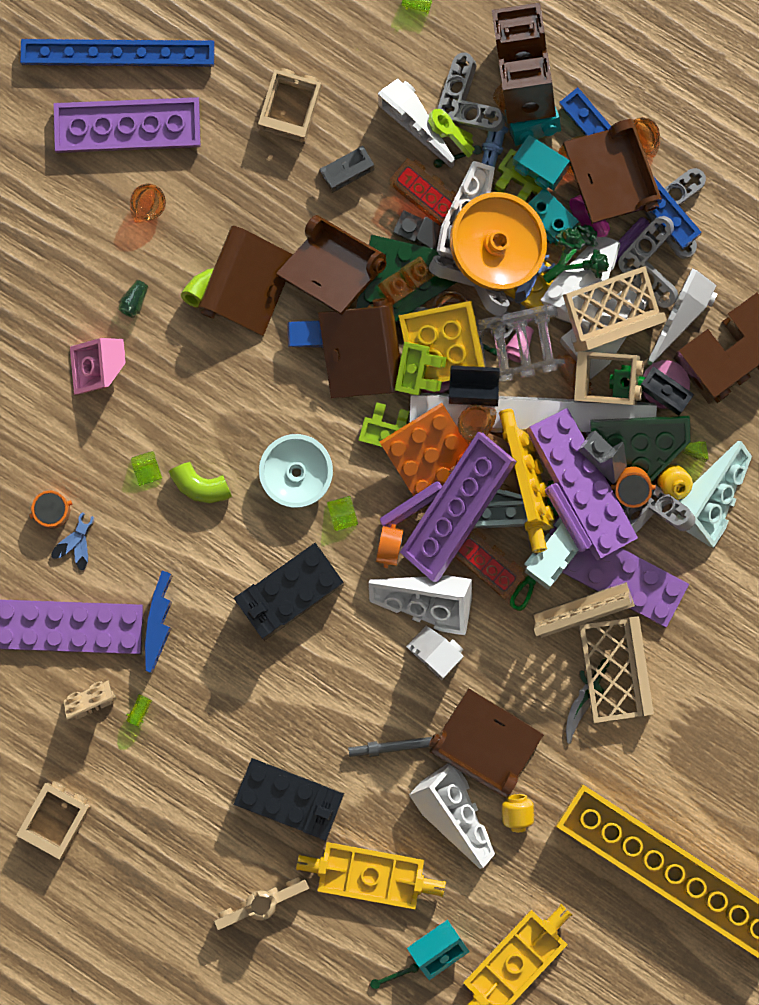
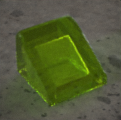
M705 441L689 443L681 451V453L703 462L709 460Z
M154 451L131 458L132 467L139 486L162 479Z
M351 496L327 502L335 531L358 525Z

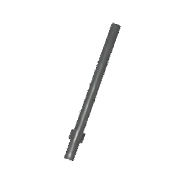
M432 737L377 743V741L367 742L368 745L348 747L349 757L363 755L375 757L379 756V753L430 747L428 744Z

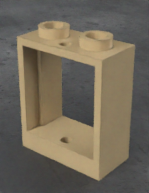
M281 68L280 71L274 69L258 122L259 130L305 143L322 89L321 82H318L317 78L310 75H304V78L294 75L295 72L289 69ZM279 83L313 92L302 127L269 117Z
M578 351L574 401L637 405V400L640 401L642 395V386H638V378L643 375L644 362L640 361V356ZM591 359L631 362L629 398L588 396Z
M53 781L52 784H44L16 836L60 860L63 859L91 806L86 804L88 799L77 793L72 796L64 792L66 790L65 786ZM49 792L80 809L60 846L29 829Z

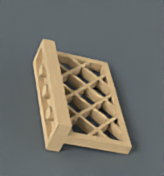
M646 266L563 294L577 340L573 342L575 352L593 349L667 321L665 312H659ZM636 274H640L642 281L640 289L631 284ZM616 281L624 286L620 296L612 292ZM595 289L604 292L600 303L592 299ZM629 289L637 294L634 304L625 300ZM579 296L584 299L581 310L575 308L572 297ZM609 296L618 301L614 312L605 307ZM642 297L648 301L650 310L647 312L638 308ZM589 303L598 308L594 319L585 314ZM622 305L631 309L627 319L619 315ZM602 312L612 316L608 326L599 322ZM583 319L592 323L589 332L583 334L580 326Z
M627 582L534 613L533 616L536 622L534 627L535 635H540L543 638L634 607L635 604Z
M639 616L579 625L593 723L654 715ZM623 624L625 635L618 642L608 632L614 625ZM609 626L606 631H604V630H602V629L600 628V627ZM595 628L603 634L596 645L587 640L585 629ZM605 636L617 644L609 656L597 648ZM625 639H626L627 648H626L624 645H622V643H623V641H624ZM588 645L593 648L590 653L588 652ZM619 647L628 653L629 659L624 666H621L612 659V656ZM595 650L606 658V661L599 670L590 664V657ZM609 661L621 669L613 681L601 672ZM628 664L630 665L631 672L625 669L628 666ZM591 669L596 672L593 678ZM623 671L632 678V684L627 691L615 683ZM598 675L610 683L603 694L594 689L593 682ZM612 686H615L624 693L617 705L605 697ZM632 688L634 691V696H632L629 693L632 690ZM595 694L600 697L597 702H596ZM626 696L635 701L637 712L626 713L619 708ZM602 699L614 707L608 716L598 717L597 706ZM616 710L622 713L619 715H613Z

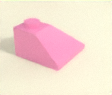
M99 338L70 347L74 395L110 386L125 365L123 339Z

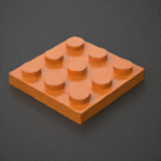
M440 403L379 441L413 496L434 482L438 481L443 486L451 474L449 473L450 469L457 465L469 446L443 403Z

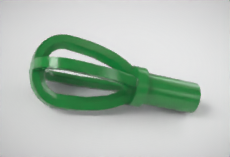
M526 576L510 599V606L513 609L522 611L527 606L536 584L532 577ZM529 584V590L523 604L517 606L515 604L517 595L523 587Z

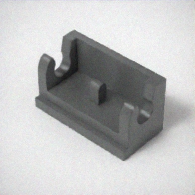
M362 145L349 154L320 168L319 171L333 193L374 171V163Z

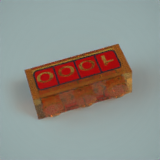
M407 158L389 179V185L435 223L442 226L457 192L454 190L449 192L443 187L444 182L436 175L431 177L424 171L426 169L425 166L418 160L412 161Z
M475 529L470 532L455 558L506 600L525 578V575L522 574L524 569L515 561L509 563L503 558L505 553L496 545H493V547L489 546L485 542L487 538L479 530Z

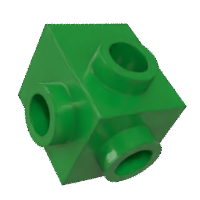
M621 365V370L615 369L614 375H610L609 388L613 389L612 397L629 398L630 385L626 387L625 381L627 379L630 380L631 366ZM639 376L638 386L641 385L645 377Z

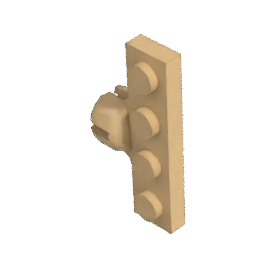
M299 877L286 882L287 887L280 891L277 890V887L268 891H255L246 901L240 903L242 908L234 912L231 908H228L218 913L219 918L214 921L217 929L220 930L248 916L259 921L270 918L276 910L277 903L310 888L307 880L301 881Z

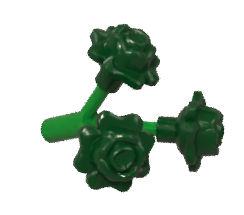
M586 224L574 226L573 229L566 228L565 230H560L559 234L556 235V239L559 240L558 243L560 245H563L561 249L562 255L559 262L544 274L543 278L546 282L550 283L565 270L581 268L591 270L596 278H602V273L608 271L609 263L607 256L600 254V251L597 249L593 250L590 260H585L579 264L566 265L576 251L581 250L584 245L591 247L598 245L596 241L597 231L592 226Z

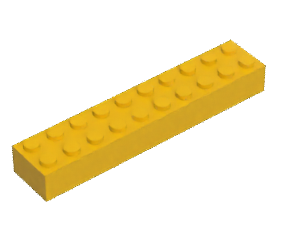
M580 785L555 824V827L759 959V898L585 785Z

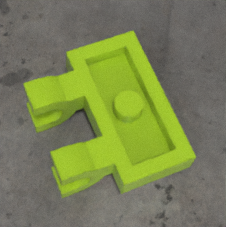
M510 149L498 167L497 171L502 173V176L495 184L494 191L504 193L510 181L513 180L523 187L517 197L527 202L531 193L537 195L543 188L535 183L536 179L529 175L525 177L514 169L513 157L517 152Z
M404 342L395 390L414 395H421L422 389L433 392L440 391L442 381L424 378L426 365L438 368L445 367L447 357L429 354V346Z
M376 402L372 419L364 418L358 441L382 447L379 441L405 426L410 411L400 409L396 425L382 422L386 405Z

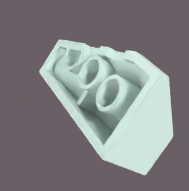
M737 441L693 483L691 492L685 498L678 500L690 509L696 519L693 527L686 532L712 548L715 547L727 527L729 520L725 518L729 507H734L735 505L734 493L737 485L743 483L752 455L741 441ZM678 513L677 518L684 520L685 518Z

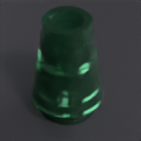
M136 280L118 301V310L131 318H134L136 314H140L147 289L149 288L148 285L140 280Z

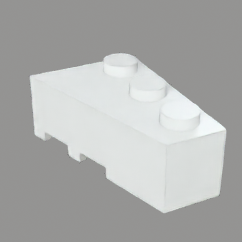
M425 626L406 646L441 680L464 657L461 654L463 648L453 639L448 642L428 626Z

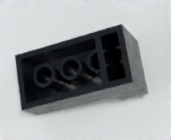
M315 542L256 585L253 584L234 597V600L260 637L265 641L342 587L344 582Z
M251 758L233 805L327 841L345 793Z

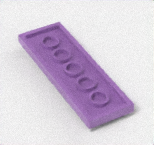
M199 97L54 103L55 152L201 147Z
M568 408L525 429L552 480L561 488L592 543L590 550L596 561L638 539L605 476L578 450L585 439Z
M477 432L400 553L431 581L438 582L517 461L484 433Z
M554 526V528L550 530L549 534L551 536L557 530V527ZM590 548L583 552L578 551L562 572L597 592L627 582L635 604L634 607L629 609L665 628L668 626L689 586L685 581L622 548L597 561Z
M0 600V649L141 654L143 605Z

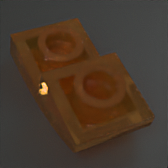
M420 256L382 281L378 287L387 300L395 304L432 279L434 275Z
M558 354L555 364L565 381L575 390L576 377L574 375L576 374L577 362L566 354L564 356ZM590 381L588 396H590L594 390L592 387H590L592 385Z

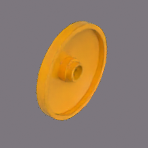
M491 192L472 199L458 212L451 227L450 248L457 267L471 282L485 289L505 291L523 285L538 272L545 259L547 236L539 215L527 202L512 194Z

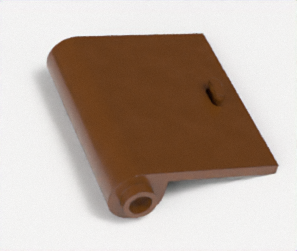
M633 119L619 121L606 131L563 142L591 224L644 209L645 212H650L659 208L662 198Z
M315 215L308 221L305 227L307 240L276 274L279 278L340 315H343L373 279L383 272L387 264L386 255L321 216Z
M231 226L198 305V308L202 309L201 314L212 319L215 316L224 317L260 336H264L286 282L279 278L276 273L293 254L243 228Z
M386 298L373 300V304L367 308L347 309L343 315L336 311L318 313L331 398L400 392L395 390L401 359L393 303L387 302Z
M468 688L440 734L435 733L428 746L431 747V754L506 799L518 782V775L544 734Z

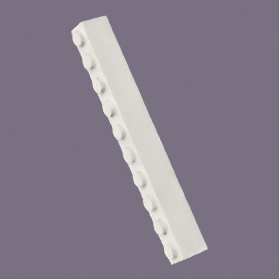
M442 393L411 394L410 422L443 403L456 426L463 427L464 431H478V427L488 428L489 432H502L499 412L505 409H512L514 411L517 427L526 432L525 429L568 408L580 432H586V436L591 433L590 420L656 417L657 405L652 402H637V405L582 402L561 398L499 396L498 406L449 404V394Z

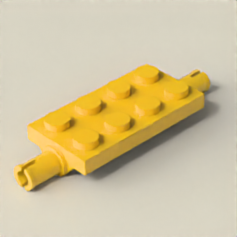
M505 409L499 412L503 429L502 435L504 441L510 445L512 458L517 461L514 466L528 519L524 525L526 531H528L532 552L541 553L547 550L543 530L546 531L554 528L552 522L555 518L551 506H548L546 498L548 495L545 492L547 486L542 482L541 474L543 473V468L539 459L536 458V448L529 435L517 427L514 411L512 409Z
M326 842L324 857H321V859L300 854L298 856V862H304L308 865L297 863V871L317 873L320 877L318 892L416 909L417 898L421 893L441 897L444 895V890L435 889L434 887L445 888L446 881L427 879L422 875L423 859Z
M562 904L559 905L547 920H542L530 910L464 980L463 983L474 993L472 995L474 998L467 1005H512L568 945L557 935L559 933L557 930L573 914L567 910L560 917L566 910Z

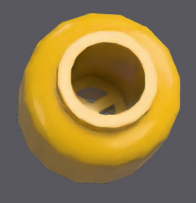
M679 465L667 466L657 478L658 487L661 488L663 493L671 495L676 500L685 498L692 490L693 482L691 476Z
M524 794L509 795L507 800L502 803L503 824L511 828L512 832H525L526 828L534 823V803L527 799V796Z

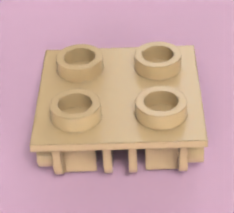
M109 680L104 683L102 681L96 682L84 692L70 694L64 700L66 719L72 720L76 718L78 720L88 715L87 711L90 714L93 713L92 708L94 707L98 711L99 705L102 709L113 704L112 701L116 700L114 692L111 691Z

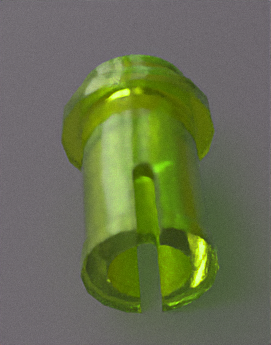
M402 0L401 6H404L406 10L411 8L429 14L432 0Z
M140 694L137 695L138 697L130 713L126 714L128 716L126 721L137 727L141 723L144 724L143 718L152 703L151 699Z

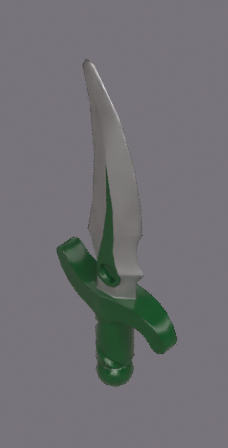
M602 659V660H601V662H600V665H601V666H602L603 663L606 661V659ZM610 662L601 671L603 674L606 673L607 669L605 668L609 667ZM583 670L579 671V677L585 686L579 690V697L573 702L567 718L566 737L568 744L572 741L579 721L591 706L587 678ZM598 675L593 682L594 689L603 694L604 689L599 685L603 677Z

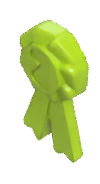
M434 109L429 114L428 120L432 131L439 134L440 137L449 136L464 154L470 157L475 150L472 146L474 143L472 140L473 135L455 126L451 117L445 111Z

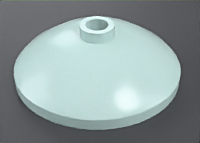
M290 434L275 440L265 450L259 465V477L265 492L275 502L286 507L301 508L317 502L324 496L332 481L333 466L327 450L317 440L302 434ZM296 468L301 470L299 477L292 475V471Z

